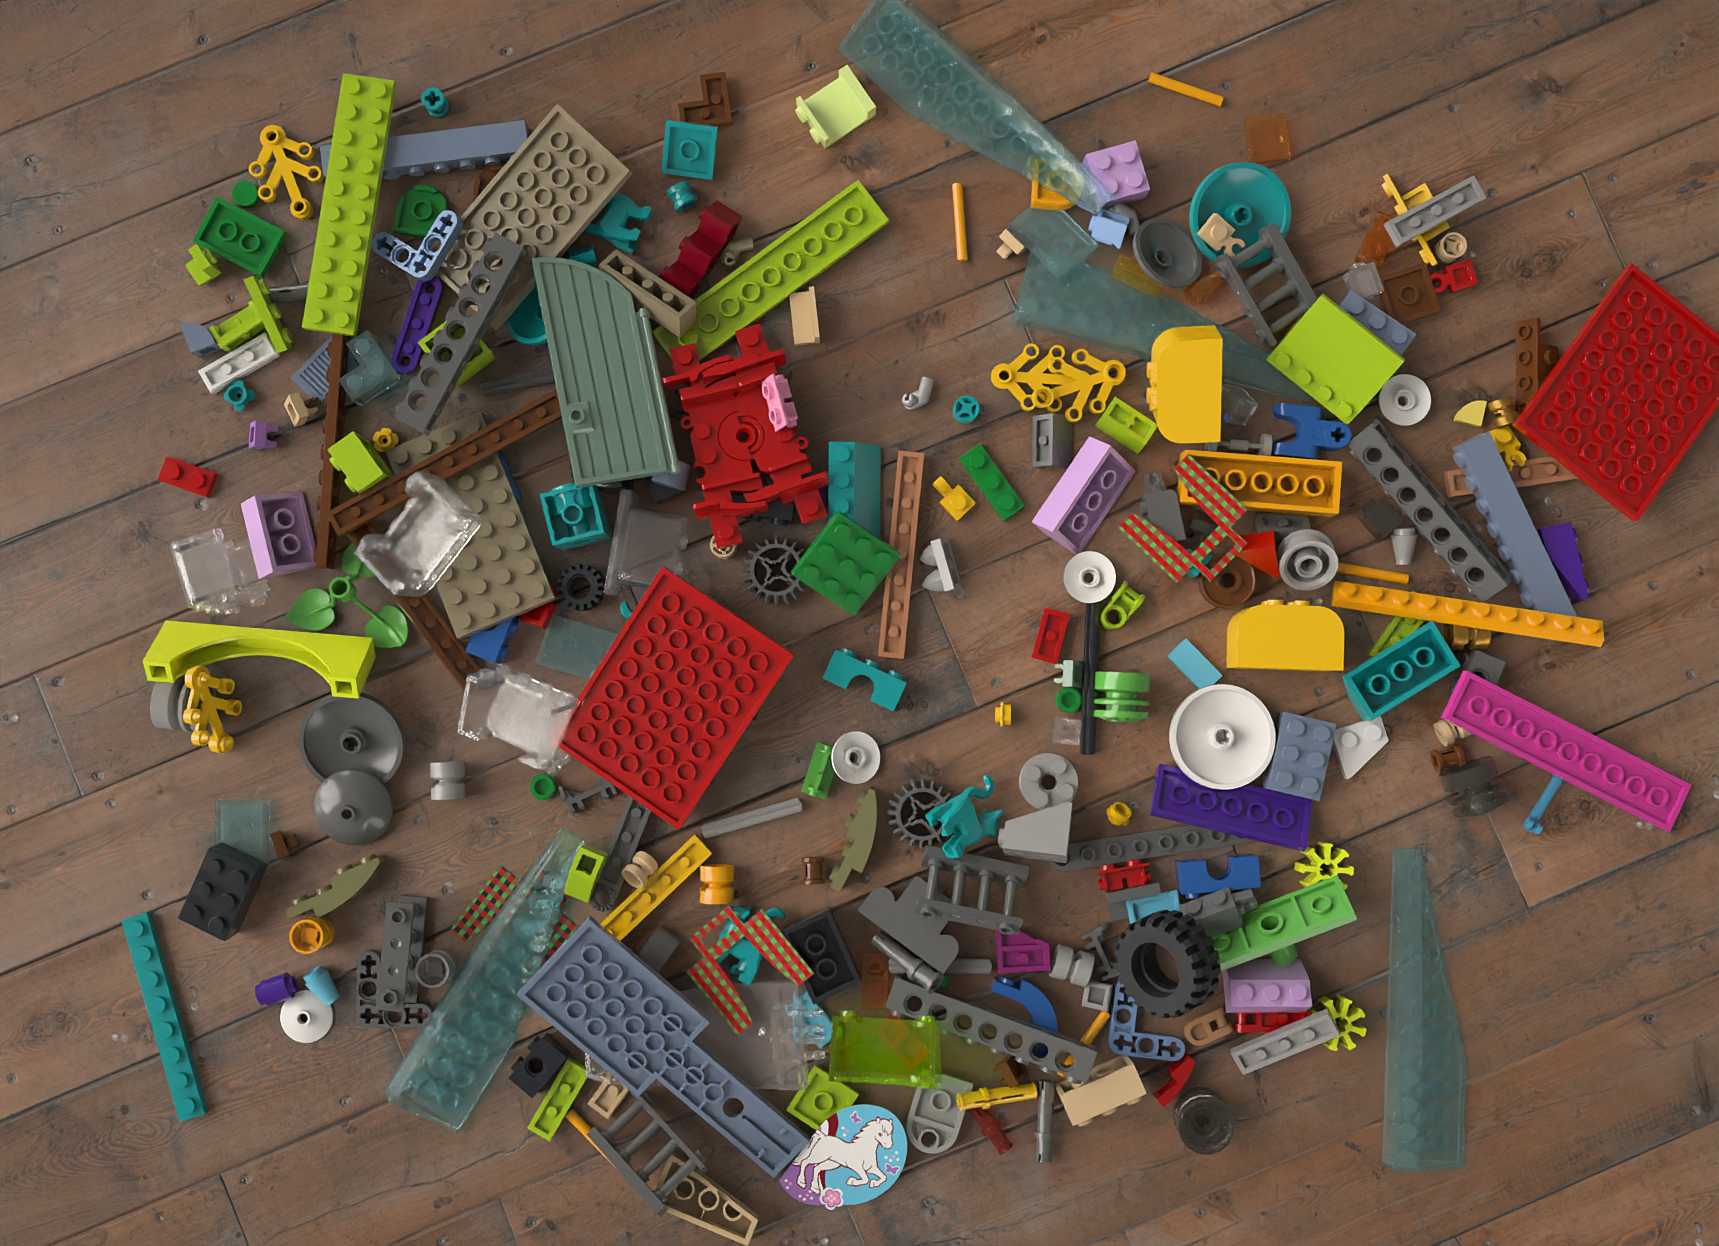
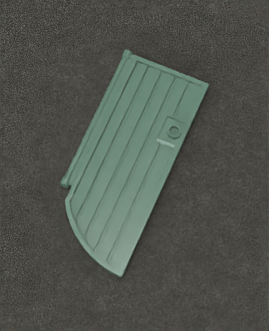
M532 258L575 487L623 481L669 472L672 475L682 473L677 458L648 308H641L638 312H635L631 293L614 278L597 268L564 258Z

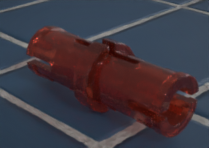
M978 1107V1109L972 1108L969 1110L981 1126V1133L984 1137L987 1136L999 1155L1005 1153L1004 1149L1008 1151L1012 1148L1013 1144L1001 1130L1000 1122L992 1117L988 1109Z

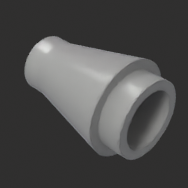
M1393 528L1391 539L1396 565H1412V557L1418 535L1415 534V528Z

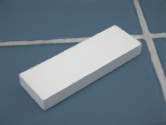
M265 332L200 369L198 372L210 393L216 394L235 381L242 379L280 357V354L276 352L269 335Z

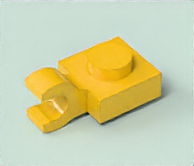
M941 476L932 484L944 497L939 504L956 522L976 504L959 485L952 489Z

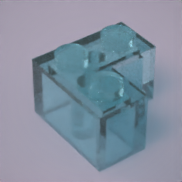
M369 330L346 343L360 366L338 380L354 403L362 406L404 379L402 374L393 366L390 356L377 336Z

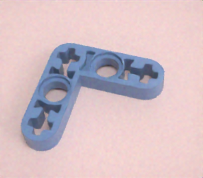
M446 210L439 214L418 250L413 249L386 232L376 234L372 241V248L375 253L419 280L429 281L436 275L461 233L463 221L453 211ZM448 221L453 222L451 227L446 225ZM443 232L446 234V237H443L440 233ZM436 240H441L440 249L432 252V244ZM386 242L394 248L392 251H389L382 247L383 243ZM408 250V259L400 263V254ZM430 255L431 257H433V259L430 260L426 256ZM422 265L426 266L425 271L420 270Z
M1117 980L1113 987L1108 1032V1045L1111 1050L1116 1054L1166 1061L1181 1059L1185 1053V1046L1177 1036L1135 1031L1137 1005L1133 1003L1135 1000L1128 996L1127 1001L1132 1002V1005L1117 1003L1118 999L1121 1001L1124 999V993L1119 990L1124 985L1123 983L1120 984L1119 980ZM1123 1008L1130 1011V1019L1125 1023H1121L1116 1019L1118 1010ZM1119 1035H1122L1124 1040L1133 1042L1132 1036H1136L1134 1039L1135 1050H1131L1132 1046L1130 1044H1122L1121 1048H1118L1114 1040H1118ZM1144 1038H1150L1153 1041V1048L1148 1052H1143L1139 1048V1043ZM1158 1039H1162L1160 1043L1164 1046H1171V1043L1174 1042L1179 1049L1174 1050L1173 1054L1170 1055L1167 1049L1160 1048V1054H1157L1159 1049Z

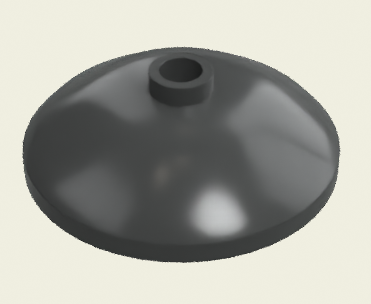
M1165 218L1148 219L1138 227L1133 238V250L1139 266L1149 278L1160 285L1174 289L1187 287L1198 278L1202 268V257L1193 237L1186 229L1176 222Z
M346 769L332 774L320 785L315 795L314 812L318 824L332 839L346 845H364L378 839L389 827L393 817V801L388 788L378 777L364 770ZM345 809L350 810L352 812V816H347L345 814Z

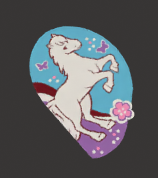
M868 1104L844 1108L830 1116L817 1129L810 1142L802 1149L779 1180L781 1186L799 1202L810 1205H825L829 1210H833L836 1206L856 1205L872 1200L884 1193L895 1183L904 1167L907 1156V1138L904 1128L898 1118L885 1108Z

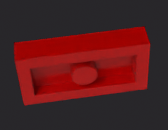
M166 456L157 480L210 498L218 474Z
M1044 608L1031 658L1057 664L1070 614Z

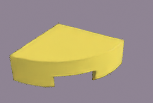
M1474 401L1465 405L1456 413L1453 421L1480 427L1487 401Z

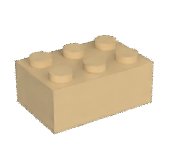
M1125 1055L1118 1056L1093 1067L1087 1083L1076 1084L1066 1079L1055 1084L1057 1093L1073 1126L1077 1124L1078 1126L1087 1125L1093 1121V1117L1099 1114L1104 1116L1117 1111L1118 1106L1125 1103L1127 1105L1137 1103L1142 1099L1141 1096L1147 1094L1134 1063Z

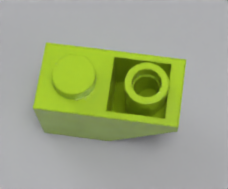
M587 844L580 846L569 871L564 893L589 903L609 854Z

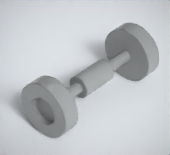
M1262 434L1259 444L1249 443L1248 440L1229 439V442H1205V451L1216 452L1217 446H1225L1230 450L1247 451L1248 448L1259 449V455L1271 456L1272 435Z

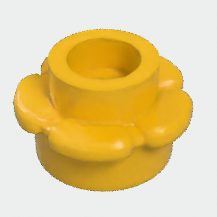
M383 428L380 432L377 431L373 436L374 448L380 453H386V450L396 447L398 445L397 434L393 433L389 428Z
M1001 702V707H995V722L1000 723V726L1003 727V725H1011V704H1003Z
M1115 802L1106 811L1108 819L1112 824L1116 826L1123 824L1126 826L1130 823L1129 818L1132 812L1126 804Z

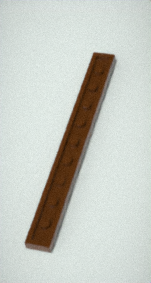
M332 334V342L328 344V355L331 357L330 367L326 370V380L329 383L328 393L324 397L327 415L322 423L325 443L322 444L320 450L321 459L323 460V470L319 472L321 496L317 498V510L320 513L319 521L315 524V535L318 537L317 547L313 551V560L316 563V567L334 570L337 533L326 512L339 506L341 471H338L329 459L332 456L327 449L344 437L348 381L347 365L351 336Z
M557 389L326 512L337 535L342 537L561 419L562 415Z

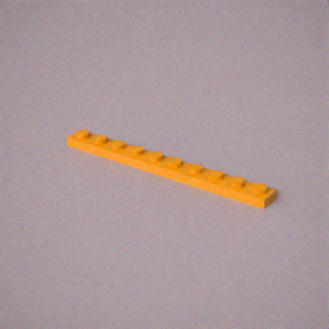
M1335 580L1332 587L1331 606L1597 647H1601L1604 642L1603 621Z

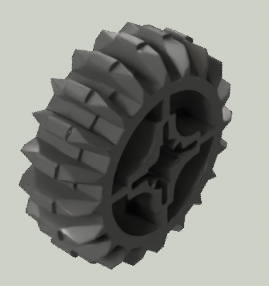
M775 535V543L773 544L770 543L769 537H765L766 546L762 547L759 541L755 542L759 550L755 552L751 548L748 549V553L753 556L752 560L749 558L743 559V562L750 564V568H742V573H750V576L745 577L743 582L753 583L747 590L753 592L757 589L758 592L755 594L757 600L763 594L766 595L764 598L765 604L770 602L771 597L774 598L775 606L779 605V598L783 597L785 604H789L788 595L791 594L797 600L798 595L794 591L798 589L804 593L806 589L800 585L801 580L798 578L795 580L787 573L786 567L792 556L798 563L801 559L800 557L806 553V550L801 549L796 552L795 550L799 546L798 542H794L789 547V537H785L783 544H780L778 535ZM772 550L786 551L784 555L775 561H771L763 556ZM758 562L767 569V575L762 585L758 583L756 578V565ZM766 563H769L771 566L776 565V567L777 564H782L781 570L788 578L786 579L782 575L780 577L778 575L772 577L773 572ZM778 580L790 585L788 589L779 592L768 590Z
M921 778V786H916L915 780L911 779L912 788L910 789L904 783L901 784L905 792L901 795L895 790L893 794L899 798L898 801L889 800L890 805L896 806L895 810H887V815H895V819L889 820L888 824L898 825L892 833L896 835L902 831L903 834L899 840L904 842L909 837V847L914 846L915 840L919 841V849L924 848V841H928V845L934 847L932 841L934 838H937L940 844L944 841L940 836L943 831V824L941 823L936 828L935 825L930 826L921 817L915 818V814L918 812L914 802L923 810L928 808L930 812L935 807L947 803L946 800L951 798L952 794L950 792L945 795L941 794L945 789L944 785H940L935 790V780H931L929 787L925 786V778ZM928 792L935 795L937 799L923 804L917 800L914 793ZM908 799L913 807V812L902 822L900 817L901 807L904 801ZM917 823H922L928 828L930 833L919 835L910 832L907 828Z

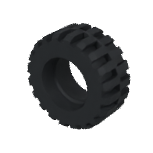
M1160 910L1127 926L1125 932L1121 933L1118 939L1119 945L1116 946L1115 956L1118 957L1115 961V969L1119 971L1118 980L1120 984L1123 983L1126 995L1135 1000L1133 1003L1139 1008L1144 1007L1145 1012L1153 1016L1157 1014L1158 1017L1166 1019L1169 1017H1180L1204 1004L1205 1001L1213 996L1214 990L1218 987L1219 978L1217 976L1221 974V965L1217 963L1220 957L1218 950H1215L1213 947L1215 942L1211 936H1207L1205 933L1206 929L1201 924L1197 925L1195 919L1191 916H1183L1182 912L1176 910ZM1156 944L1166 948L1174 957L1179 969V983L1170 980L1160 969L1156 959Z

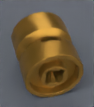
M1444 623L1443 638L1450 650H1464L1466 646L1469 650H1487L1491 641V630Z

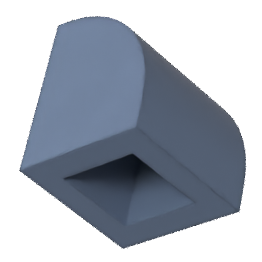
M187 322L180 324L192 354L202 358L222 350L209 329L197 323Z
M678 460L682 473L672 475L669 472L654 475L652 481L659 485L685 491L692 466Z

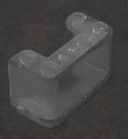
M416 472L408 478L405 488L406 493L413 498L406 503V508L400 516L392 521L385 535L370 534L365 536L360 541V546L354 552L394 595L419 597L426 594L482 523V518L440 476Z
M215 528L169 545L188 607L195 609L196 612L205 610L206 613H225V616L241 612V607L247 605L257 607L265 604V599L273 597L267 578L259 579L249 537L238 543H235L234 540L223 543L222 540L225 539L222 529Z

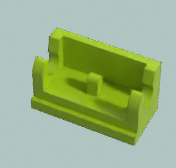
M253 300L248 302V307L219 326L214 327L213 325L209 328L219 347L228 353L266 330Z
M1114 397L1095 425L1136 454L1143 449L1158 427L1155 422L1117 397Z

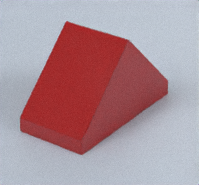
M1274 530L1239 535L1247 545L1236 556L1277 578L1280 575Z

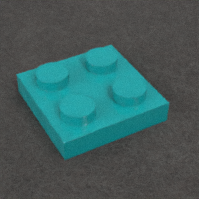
M667 119L661 173L713 180L718 126Z

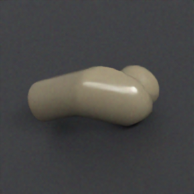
M752 237L729 241L721 254L722 262L726 266H733L742 252L754 250Z

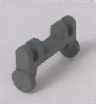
M603 777L597 786L582 793L569 791L563 785L558 787L563 800L566 801L572 814L577 813L574 803L577 802L582 811L586 809L583 799L595 793L601 792L605 800L610 798L606 788L610 787L614 795L618 794L616 786Z
M1108 922L1099 924L1092 930L1080 935L1081 940L1091 936L1092 940L1083 945L1085 949L1095 946L1103 964L1095 967L1096 973L1105 970L1108 972L1099 977L1101 982L1114 976H1119V971L1115 969V963L1108 960L1101 945L1103 933L1109 927Z

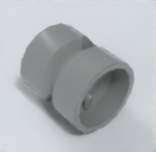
M465 761L430 763V777L435 780V783L431 785V800L466 798V784L461 781V778L465 776Z
M1058 944L1051 960L1049 977L1061 981L1068 978L1071 984L1085 988L1093 970L1094 954L1081 950L1074 953L1073 948Z
M435 949L424 955L417 962L415 968L416 978L425 987H439L450 980L457 972V959L447 949Z

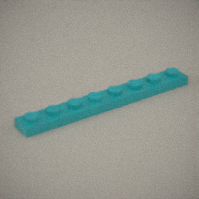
M151 911L121 920L179 1122L204 1115L209 1111Z

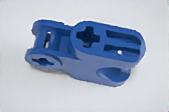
M1280 403L1274 406L1273 414L1277 419L1289 421L1295 427L1296 436L1291 443L1280 442L1274 444L1271 456L1319 460V450L1337 451L1346 446L1351 439V430L1345 423L1324 421L1323 408ZM1334 432H1335V436H1337V437L1340 438V440H1338V441H1336V442H1335V438H1334V437H1331V434L1334 433Z

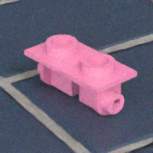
M771 374L762 381V393L768 403L770 421L774 424L775 432H778L786 425L787 428L797 426L798 416L794 402H784V399L792 397L788 380L784 379L783 374L777 376Z

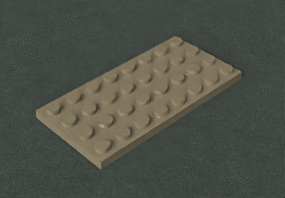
M556 104L461 216L463 221L462 231L436 274L458 294L464 283L467 284L470 280L473 264L482 258L485 242L488 238H492L495 232L523 246L528 254L489 324L498 330L536 286L532 258H560L633 173L560 105ZM441 240L435 246L432 252H436L440 249ZM430 255L427 256L430 260L433 259ZM503 260L493 261L491 269L497 270L501 268ZM482 283L478 291L480 293L487 292L490 289V283ZM471 305V307L477 312L478 306Z
M481 411L436 429L430 432L429 436L424 434L386 450L394 475L488 426L484 414ZM499 452L405 502L457 639L461 640L556 600Z

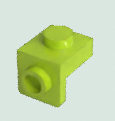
M197 244L188 249L194 259L186 264V268L198 285L203 286L222 273L216 265L218 260L210 249L207 248L205 250Z

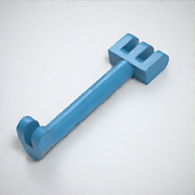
M1553 775L1531 813L1524 821L1522 827L1525 830L1534 834H1539L1543 830V825L1537 822L1557 792L1563 779Z

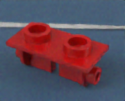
M1137 859L1127 861V867L1116 868V864L1100 866L1101 871L1095 873V876L1101 875L1102 880H1097L1099 891L1104 890L1108 892L1123 889V878H1126L1128 888L1147 885V882H1151V875L1149 871L1145 872L1144 867L1150 864H1142V860Z

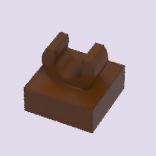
M280 830L269 834L278 860L289 856L287 848L299 844L296 833L282 838Z
M1007 1054L993 1068V1072L1001 1071L1004 1076L999 1081L1000 1085L1008 1084L1010 1088L1018 1086L1028 1075L1024 1065L1015 1060L1016 1056Z

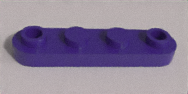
M436 276L429 281L418 280L391 358L392 366L401 374L410 375L420 365L424 350L418 342L431 332L444 293L443 283ZM430 286H435L433 293L427 292ZM406 358L411 360L408 366L403 365V361Z

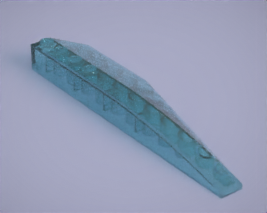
M872 0L837 47L839 51L913 118L921 120L930 125V127L953 137L956 141L972 147L975 151L1009 169L1015 170L1029 180L1037 181L1045 186L1044 188L1060 194L1067 200L1093 214H1097L1113 195L1031 112L909 0Z
M1030 250L1011 324L1151 361V351L1155 340L1164 331L1174 327L1215 325L1223 338V381L1309 403L1310 395L1266 360L1271 353L1130 275Z
M561 827L531 866L468 956L384 1088L389 1103L456 1133L459 1131L515 1041L516 1030L519 1021H522L526 1004L517 996L518 991L541 967L553 933L551 930L554 921L557 920L560 913L559 907L563 895H566L564 890L568 874L579 847L584 844V838Z

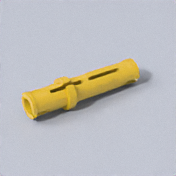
M1034 1082L1019 1084L1013 1088L1009 1086L993 1089L982 1087L979 1091L958 1093L957 1104L960 1111L978 1107L989 1109L991 1105L1036 1099L1037 1088Z

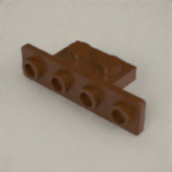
M1540 318L1516 322V412L1519 415L1559 360L1558 346L1541 344Z

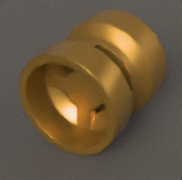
M1513 395L1487 404L1489 411L1495 417L1493 420L1495 429L1515 423L1520 416L1514 409L1515 400Z

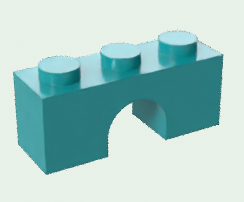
M842 648L841 652L835 650L823 675V679L847 689L852 678L858 675H865L874 684V692L870 701L894 711L906 686V682L902 681L904 676L892 670H889L888 674L878 670L879 664L869 659H866L863 663L855 659L856 653Z

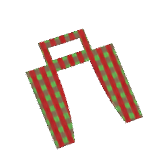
M1187 454L1174 469L1192 497L1219 526L1192 554L1158 527L1133 513H1130L1118 528L1175 582L1192 566L1197 568L1211 581L1247 545L1231 528L1247 509L1196 460ZM1228 535L1236 545L1209 570L1201 561Z
M728 906L690 938L704 958L689 969L687 973L737 1036H739L753 1022L734 985L717 963L716 959L742 937L746 936L765 959L798 986L812 976L814 972L763 909L744 924L731 907ZM729 917L736 928L708 950L701 939Z

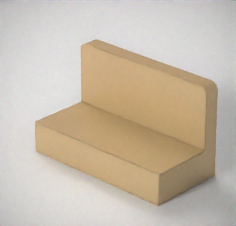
M814 286L809 287L807 292H797L789 295L795 346L820 343Z

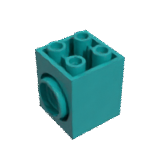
M575 482L558 486L550 492L540 494L552 546L561 551H567L613 539L602 492L598 491L597 485L576 488Z

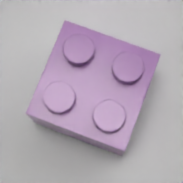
M1136 140L1085 155L1082 165L1096 212H1099L1101 208L1109 209L1116 203L1127 204L1146 198L1150 187Z

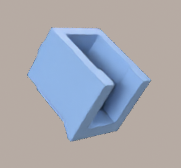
M1101 208L1098 216H1092L1088 230L1092 231L1091 237L1095 238V241L1108 245L1113 243L1120 249L1130 217Z

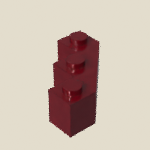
M718 200L709 207L706 205L698 217L701 222L697 231L690 237L685 236L678 248L681 252L677 261L670 267L665 266L659 278L692 299L700 289L699 283L706 274H710L720 259L719 255L725 244H728L735 236L743 216Z

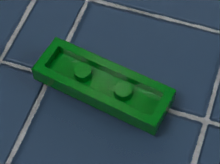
M980 443L959 457L958 460L1002 521H1005L1024 507L1022 501Z

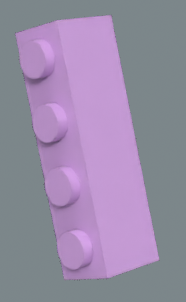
M1089 436L1032 520V523L1044 534L1077 555L1082 552L1136 471L1111 445Z

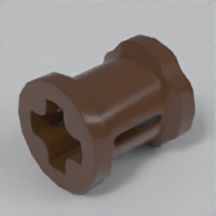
M1454 744L1451 748L1441 751L1435 749L1430 753L1432 765L1438 773L1443 772L1448 767L1456 765L1459 767L1465 766L1464 752L1459 744Z
M823 856L801 858L804 866L802 884L825 883V879L822 878Z

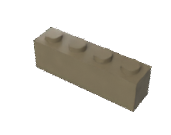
M617 249L599 264V270L614 278L631 293L633 305L636 309L648 308L651 319L679 338L697 322V302Z

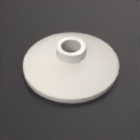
M1409 374L1396 375L1390 378L1380 390V410L1394 424L1401 426L1413 425L1421 421L1430 409V391L1426 384L1416 376ZM1399 397L1405 399V406H1401L1398 403Z
M1086 551L1075 555L1067 563L1064 570L1065 587L1069 594L1080 602H1099L1111 593L1115 585L1116 574L1112 563L1107 557L1098 552ZM1086 573H1090L1093 576L1092 582L1087 583L1084 580Z
M858 731L846 733L837 740L833 747L831 755L832 765L836 774L842 780L852 784L864 783L871 779L878 770L880 764L878 745L866 733ZM851 753L855 755L853 762L849 759Z
M311 990L298 991L295 993L294 998L286 1000L283 1004L280 1014L281 1025L285 1033L295 1041L302 1043L317 1041L325 1036L331 1028L333 1022L331 1004L327 1006ZM302 1013L307 1015V1022L300 1020Z

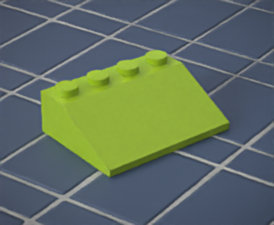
M1323 293L1266 359L1346 425L1369 403L1405 361L1402 356Z

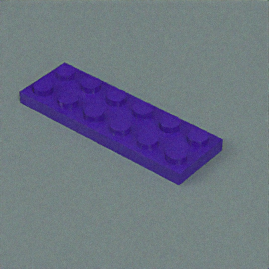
M1159 764L1156 771L1150 815L1304 852L1307 849L1312 800L1248 784L1234 789H1213L1196 783L1183 773L1180 768Z

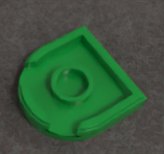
M428 185L414 186L402 195L397 203L393 232L395 234L425 238L439 214L449 210L447 200L434 187Z

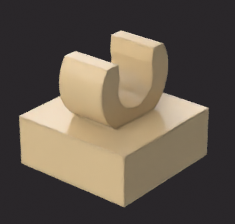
M1005 229L999 236L1005 243L996 252L1003 259H1006L1013 251L1017 255H1021L1028 246L1010 229Z
M299 392L288 395L284 406L294 427L304 425L308 417L314 416L318 411L317 407L309 409L304 405L311 401V395H304L302 398Z

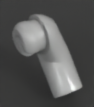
M1116 203L1110 207L1109 211L1130 217L1127 228L1130 236L1134 235L1140 226L1136 212L1123 203Z
M922 377L919 390L903 395L902 403L905 407L916 409L927 404L934 380Z

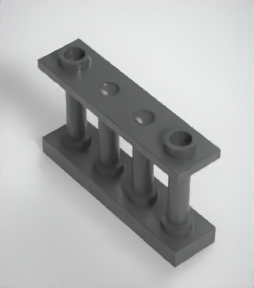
M1275 223L1266 225L1258 230L1260 235L1259 241L1231 259L1227 253L1214 258L1217 262L1216 269L1221 277L1226 278L1255 329L1254 336L1261 345H1264V347L1278 344L1273 335L1296 321L1301 314L1304 315L1317 300L1315 293ZM1264 249L1269 250L1273 258L1272 263L1242 281L1235 268ZM1276 272L1281 273L1286 281L1285 285L1255 304L1248 290ZM1289 294L1294 295L1298 302L1297 308L1268 326L1261 312Z
M926 846L921 862L922 867L929 869L926 897L918 898L914 908L915 914H920L928 919L940 918L999 930L1000 933L1006 935L1018 934L1023 924V918L1014 917L1016 891L1018 886L1023 887L1028 877L1029 866L963 853V856L960 858L951 859L946 857L942 848ZM940 871L955 874L951 904L936 901ZM966 876L976 877L981 880L977 909L962 906ZM992 881L1007 885L1003 914L988 911Z
M401 895L400 902L387 901L376 1010L404 1012L405 1002H419L420 983L416 978L415 968L417 962L424 954L429 897Z
M644 1091L639 1097L630 1092L637 1101L607 1130L603 1129L600 1132L594 1127L586 1135L656 1214L662 1217L669 1210L664 1204L668 1200L666 1197L697 1166L703 1173H706L708 1169L704 1163L707 1159L697 1149L692 1152L654 1111L651 1107L654 1102ZM645 1108L654 1120L624 1150L621 1148L617 1151L611 1145L615 1141L613 1138ZM662 1127L672 1139L642 1169L638 1168L635 1171L629 1165L632 1161L631 1157ZM680 1147L690 1159L659 1189L656 1188L653 1191L646 1184L650 1180L648 1177Z

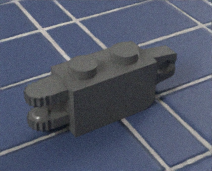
M1160 472L1143 476L1144 495L1141 497L1142 501L1138 503L1141 517L1145 516L1146 521L1158 527L1176 542L1184 541L1186 537L1177 493L1171 489H1166Z
M1227 887L1179 906L1183 916L1189 915L1194 918L1197 925L1201 924L1206 929L1205 933L1207 936L1213 938L1240 928L1243 924L1241 915L1258 907V903L1251 889L1231 893L1230 888Z

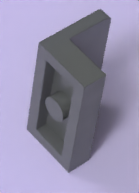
M1054 413L1033 416L1032 467L1045 468L1055 466L1068 468L1072 463V422L1067 421L1064 415Z
M1256 513L1254 519L1257 533L1274 530L1277 549L1282 540L1290 533L1311 529L1308 515Z
M1151 881L1147 882V885L1129 888L1126 886L1123 889L1104 891L1110 920L1115 922L1129 919L1126 900L1160 894L1159 883Z

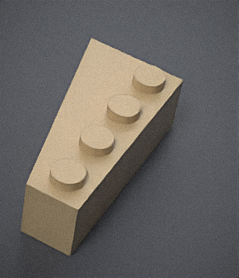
M674 1151L668 1157L656 1188L659 1189L687 1160ZM697 1168L666 1197L668 1200L664 1203L669 1208L668 1213L748 1246L758 1222V1214Z

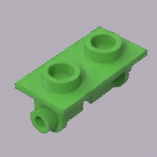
M819 742L816 743L801 792L826 799L835 772L831 760L833 747Z

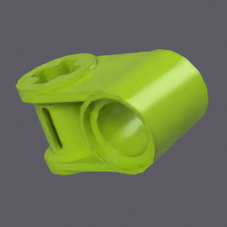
M1124 581L1100 613V625L1106 630L1120 628L1131 614L1137 610L1146 596L1143 594L1139 595L1128 586V582ZM1109 611H1113L1118 615L1119 619L1116 625L1109 623L1107 620Z

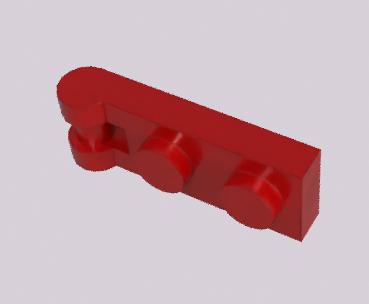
M1309 1009L1306 1012H1234L1237 1014L1234 1031L1240 1033L1272 1032L1308 1017ZM1247 1014H1254V1022H1247Z

